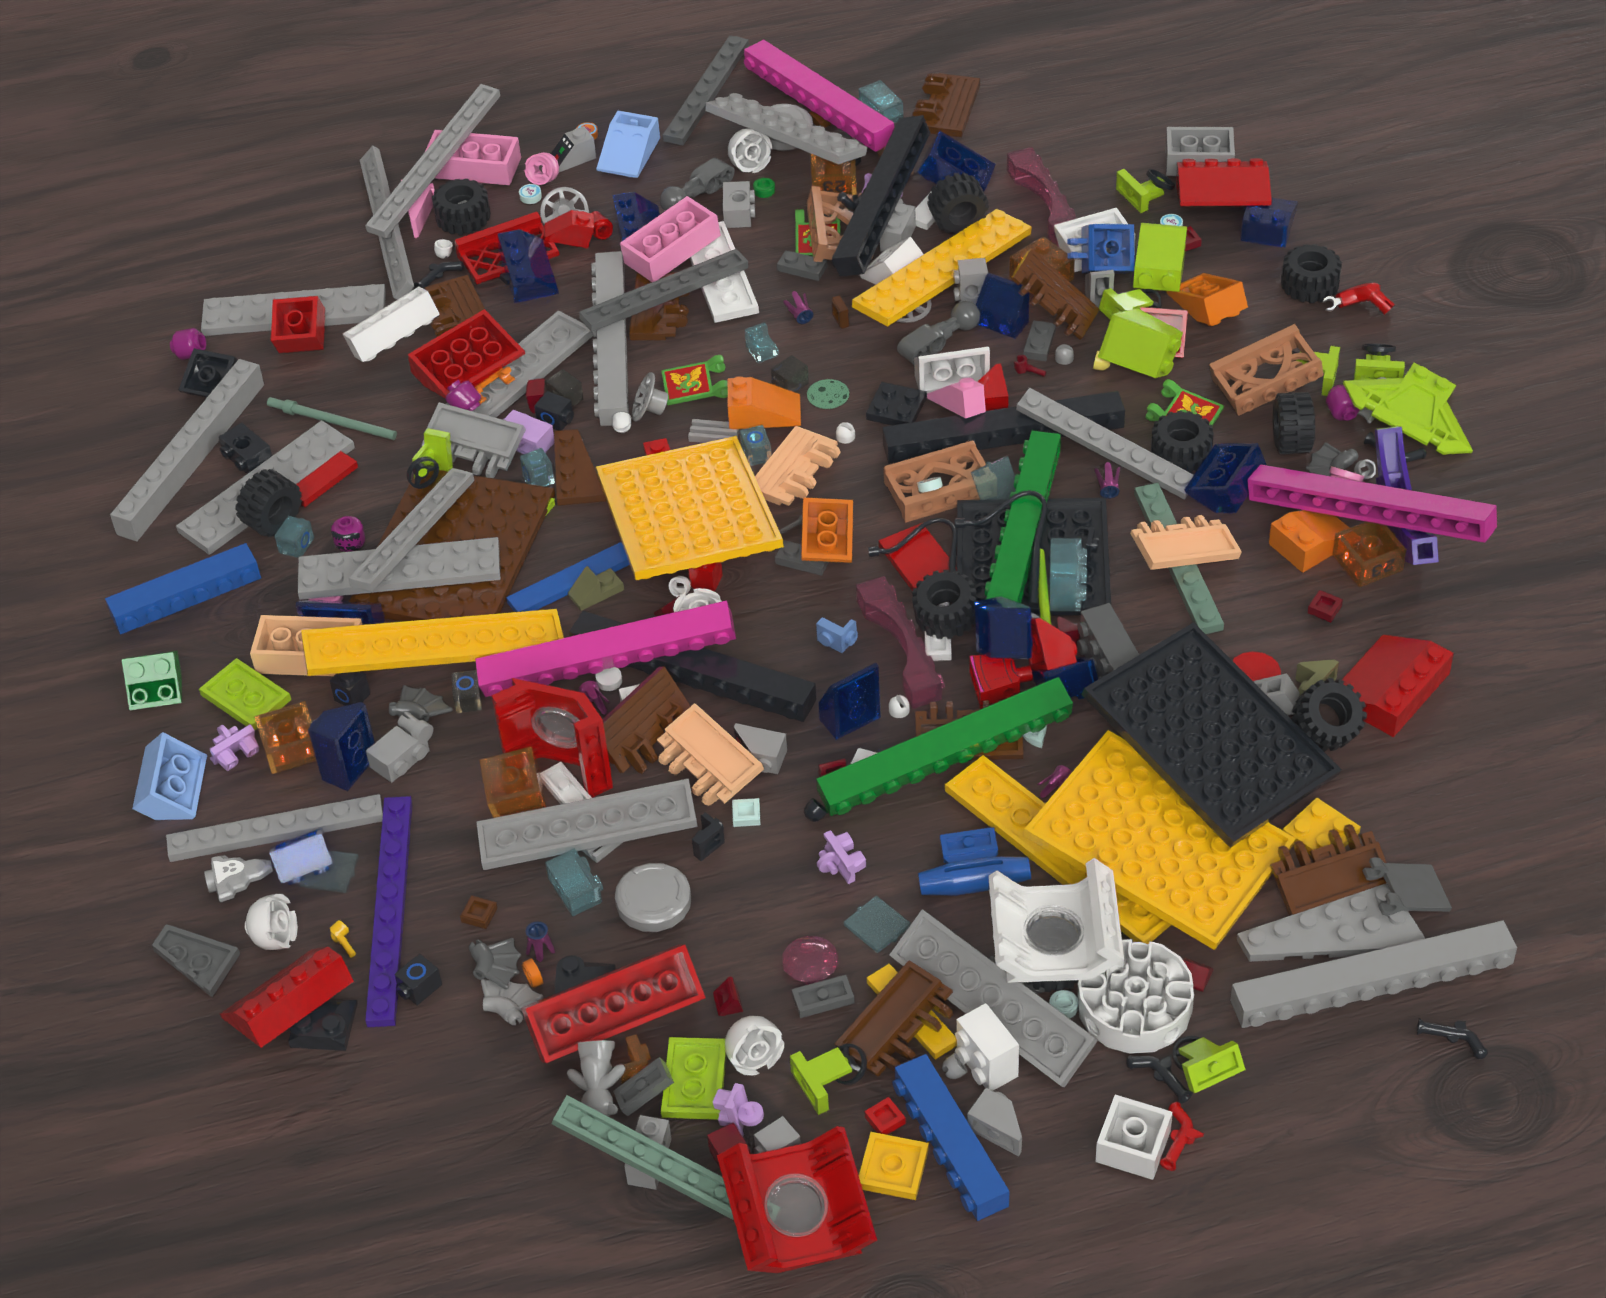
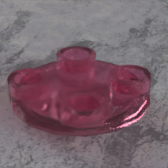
M805 936L794 940L787 946L783 953L782 964L784 971L793 979L809 985L825 980L833 974L839 959L835 946L828 940L818 936Z

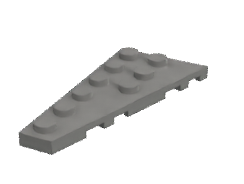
M1386 883L1237 934V941L1249 962L1284 960L1287 956H1302V959H1312L1314 955L1327 954L1329 958L1350 957L1422 940L1425 937L1408 911H1400L1388 916L1382 915L1378 905L1380 903H1388L1385 895L1391 893Z

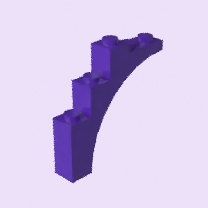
M1402 427L1375 429L1378 467L1376 484L1412 491L1405 458ZM1387 525V530L1395 533L1397 558L1412 565L1439 562L1437 536L1433 533Z

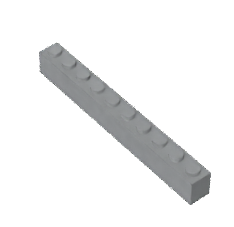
M622 251L595 253L596 262L591 263L592 276H596L592 278V289L596 291L592 293L593 306L625 294V269ZM626 318L593 331V336L597 337V339H593L594 353H597L593 355L594 369L598 368V370L593 371L594 384H598V386L594 387V399L598 401V403H594L595 417L600 418L601 426H613L612 418L616 413L625 412L629 414Z
M239 359L113 510L110 516L118 536L134 541L140 539L218 443L219 436L227 432L262 389L264 382L259 364Z
M1503 920L1232 984L1230 1001L1242 1028L1249 1026L1258 1027L1270 1021L1287 1020L1292 1016L1304 1013L1312 1014L1329 1007H1342L1347 1003L1359 1000L1367 1001L1384 994H1397L1405 989L1422 988L1439 981L1447 982L1460 976L1477 975L1494 968H1506L1514 963L1517 946Z

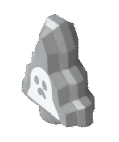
M226 855L212 857V869L204 871L209 893L217 891L219 901L223 902L234 898L237 892L247 889L250 882L261 880L273 871L271 860L252 859L245 861L240 857L228 858Z

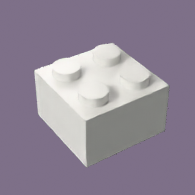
M986 1003L957 1019V1032L955 1033L957 1048L955 1052L960 1058L961 1063L969 1066L977 1084H983L985 1088L994 1091L1018 1077L1019 1044Z
M1115 1095L1097 1141L1096 1162L1153 1180L1171 1132L1173 1112Z

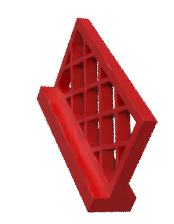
M537 211L455 240L457 257L460 261H463L476 284L500 277V274L519 267L525 268L559 256V250L554 242L544 241V226ZM541 234L539 239L532 237ZM521 241L519 246L511 245L512 243ZM526 243L536 245L533 250L524 248ZM541 246L551 249L547 252L539 251ZM501 248L498 253L490 252L492 250ZM505 250L515 252L513 257L503 255ZM520 253L530 255L529 258L524 260L518 258ZM478 255H479V258H478L477 261H476V260L469 259V258H472V257H475V256H478ZM485 257L494 259L492 264L485 263L483 260ZM499 261H510L507 266H497ZM479 268L488 270L487 273L477 274Z

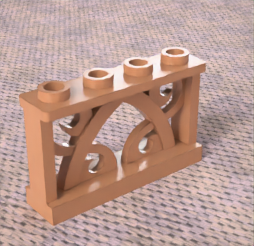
M811 186L807 200V211L813 260L815 262H823V259L832 260V256L842 238L835 229L825 224H831L838 218L848 225L853 212L848 211L837 200L839 193L821 191L820 187ZM847 194V196L853 201V195Z
M1295 324L1209 364L1212 380L1216 386H1219L1238 416L1273 401L1277 393L1292 392L1324 375L1322 361L1307 344ZM1297 347L1301 351V353L1292 354V350ZM1299 359H1301V360H1306V361H1308V362L1305 363V364H1303V363L1300 362V361H1294V360H1299ZM1263 363L1282 364L1274 379H1262L1253 376L1256 374L1258 366ZM1232 379L1235 383L1230 387L1227 380ZM1241 385H1244L1242 388L1243 393L1236 395V390Z
M974 441L893 463L883 468L884 483L902 512L905 523L956 508L957 500H983L997 496V478L989 470ZM973 462L972 467L965 470L966 463ZM978 471L980 476L976 477L973 473ZM938 472L954 476L947 486L920 493L917 483L926 480L932 473ZM903 482L905 485H908V486H902V485H899L898 483ZM903 493H912V496L905 498Z

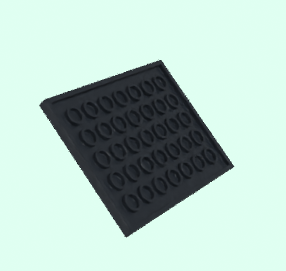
M1194 622L1085 687L1081 694L1230 848L1337 777L1342 770Z

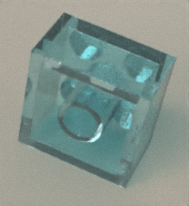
M1051 538L1050 611H1081V601H1086V585H1081V583H1087V568L1082 566V564H1087V549H1082V538Z

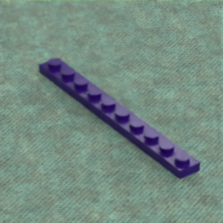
M411 796L384 798L366 1009L367 1027L396 1026L398 992L396 990L397 982L394 974L400 970L412 816Z

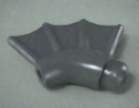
M1325 442L1319 451L1311 454L1312 462L1306 466V470L1313 474L1331 476V473H1329L1331 466L1346 470L1358 459V453L1355 449L1341 452Z
M403 685L400 700L389 704V714L391 716L398 715L400 718L401 715L406 717L404 715L405 712H410L417 719L427 722L429 717L452 712L453 708L443 702L442 696L433 695L426 688L415 689Z
M508 938L489 946L481 940H476V945L471 942L469 951L476 962L473 975L480 980L486 977L503 989H508L510 980L520 973L516 965L521 957V953L514 947L515 939Z

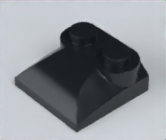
M194 348L178 390L187 394L208 397L238 359L235 356Z
M566 956L558 962L556 967L554 994L614 971L616 966L615 964L583 962L577 956Z
M329 999L289 1028L290 1036L288 1042L290 1048L346 1051L358 1004L357 1000Z

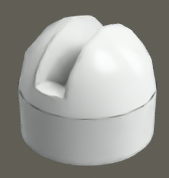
M445 239L437 240L434 245L437 257L441 259L449 257L452 253V242Z
M619 412L613 415L612 425L615 431L625 433L631 428V416L628 413Z
M848 422L839 424L836 429L837 441L846 444L855 439V429L852 424Z
M677 576L670 580L669 590L672 595L678 597L690 591L691 583L687 577ZM677 583H683L684 586H677Z
M897 695L890 699L889 713L891 716L903 718L909 714L910 704L906 697Z

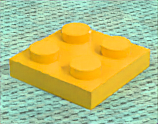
M1316 798L1284 827L1283 831L1295 837V842L1302 841L1308 854L1311 855V850L1330 845L1328 836L1330 830L1335 829L1339 832L1343 845L1346 847L1348 842L1344 834V826L1348 824L1353 825L1357 835L1360 833L1361 826L1319 798Z
M871 1132L859 1173L862 1189L916 1200L929 1151V1143Z

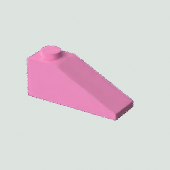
M433 183L428 185L408 210L414 238L419 237L433 207L432 196L435 191Z
M962 378L958 383L927 394V399L964 418L986 412L984 385L973 378Z

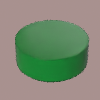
M769 178L757 179L753 183L755 195L760 198L772 196L775 193L774 181Z

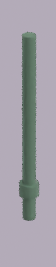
M269 397L267 400V406L281 409L283 413L290 415L299 414L395 440L397 432L394 430L298 405L296 401L289 399L283 401Z

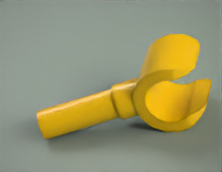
M338 920L330 927L331 939L334 942H339L348 955L354 957L356 953L344 937L349 933V929L342 921Z

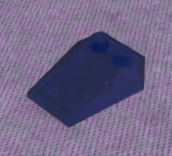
M939 131L927 149L917 173L936 184L939 180H944L948 175L951 177L954 173H959V175L967 173L968 176H974L983 191H985L996 164Z
M1272 198V205L1247 206L1242 221L1241 241L1286 248L1298 201Z
M877 663L830 685L819 701L820 721L836 740L881 718L879 666Z

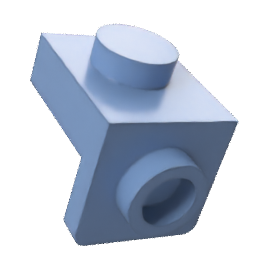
M823 617L816 623L817 641L840 653H843L857 640L856 621L852 619L844 627Z

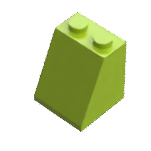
M1141 223L1133 288L1180 292L1184 269L1187 226Z
M1138 308L1112 314L1098 357L1153 378L1166 376L1173 368V359L1181 346L1183 332Z

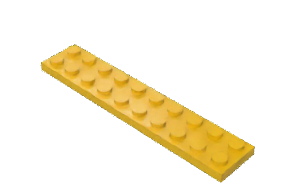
M995 209L987 214L986 218L976 221L852 299V308L888 327L953 285L954 270H958V260L985 258L987 263L1029 236L1032 227L1006 214L1004 211Z
M557 609L301 630L307 676L476 661V658L564 638Z
M984 755L945 784V792L989 827H994V830L1062 885L1076 884L1087 878V874L1023 836L1024 829L1045 803ZM1116 892L1121 932L1134 942L1149 944V941L1152 942L1171 926L1170 923Z

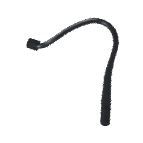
M1022 491L1007 499L980 520L966 521V518H955V528L977 526L990 520L1020 497L1031 495L1040 499L1042 513L1033 542L1028 591V605L1031 607L1038 606L1040 543L1047 513V503L1044 496L1036 491Z
M929 519L914 529L893 548L879 549V546L868 547L869 557L896 552L926 526L933 523H944L952 530L948 570L953 573L954 570L956 571L957 529L948 519Z

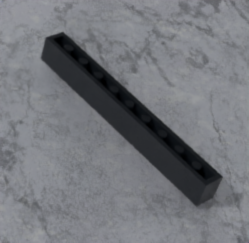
M923 115L899 118L832 256L833 266L837 269L839 276L865 274L930 135V130Z
M1118 391L1055 400L1059 404L1108 430L1124 428L1125 408ZM1017 406L990 410L968 418L957 415L882 427L883 446L888 464L901 462L969 441H974L977 449L983 450L1022 444L1025 440L1030 439L1031 431L1061 433L1016 410Z
M582 611L570 629L569 636L619 626L625 623ZM705 648L679 652L674 656L665 655L654 658L649 662L639 661L626 666L644 671L647 674H652L658 667L664 666L674 682L802 722L805 721L817 700L816 683Z

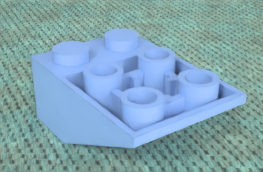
M617 111L609 125L597 165V171L638 178L660 139L658 118Z

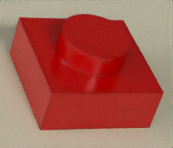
M666 438L643 443L646 456L670 450Z
M889 1097L864 1111L866 1120L880 1134L888 1135L906 1124V1117Z

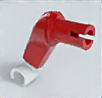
M1375 282L1351 287L1337 293L1336 298L1328 296L1323 300V302L1328 300L1333 302V307L1326 309L1328 312L1333 311L1336 305L1339 308H1343L1356 303L1371 301L1385 315L1395 304L1380 291L1381 285Z

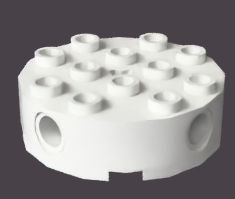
M1132 939L1122 940L1123 961L1092 980H1079L1077 994L1079 1018L1087 1031L1108 1048L1129 1054L1156 1052L1173 1044L1187 1029L1194 1001L1192 973L1179 955L1162 944L1149 941V944L1142 942L1132 943Z

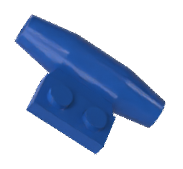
M994 827L940 835L943 859L946 864L918 873L921 895L957 896L989 891V875L995 871H999L1015 883L1031 879L1028 857L997 856L998 846Z

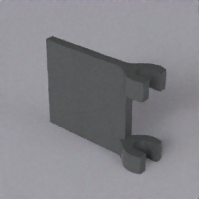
M1374 857L1369 860L1372 868H1364L1362 870L1367 880H1376L1384 877L1391 893L1385 895L1388 903H1380L1378 905L1382 915L1388 916L1400 911L1450 912L1452 909L1432 865L1384 863L1380 858Z

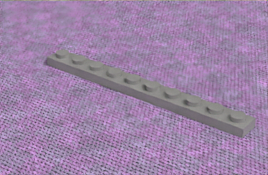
M483 84L479 85L365 225L367 232L384 238L390 234L499 99V89Z
M372 145L360 159V164L374 215L391 193L380 150ZM399 224L394 227L386 238L378 236L393 298L397 300L411 292L414 287Z

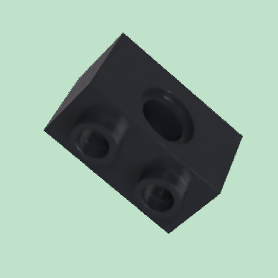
M242 422L219 436L221 454L225 459H230L234 462L239 471H244L248 474L272 457L270 445Z

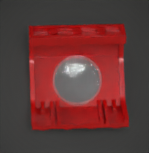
M511 678L512 687L491 695L504 762L509 771L537 758H548L581 766L584 789L592 798L613 788L603 719L585 693Z
M836 1126L807 1143L749 1154L747 1144L738 1143L717 1155L748 1271L781 1273L862 1254V1248L877 1241L845 1127Z

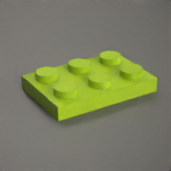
M237 658L199 688L202 697L246 727L251 725L254 730L259 728L291 701L290 693Z
M669 1037L666 1065L674 1083L663 1090L662 1118L718 1120L721 1110L714 1108L713 1100L718 1089H723L727 1055L725 1052V1039Z

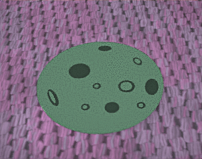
M820 380L810 386L807 391V398L816 407L832 409L843 405L848 400L849 389L838 380Z

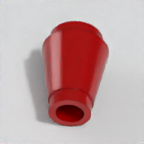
M592 212L594 214V230L592 234L598 239L609 238L613 231L612 222L600 214V212Z

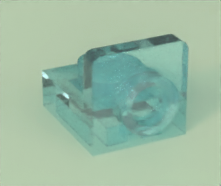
M765 322L745 329L746 348L757 363L779 356L777 346L768 335V326Z

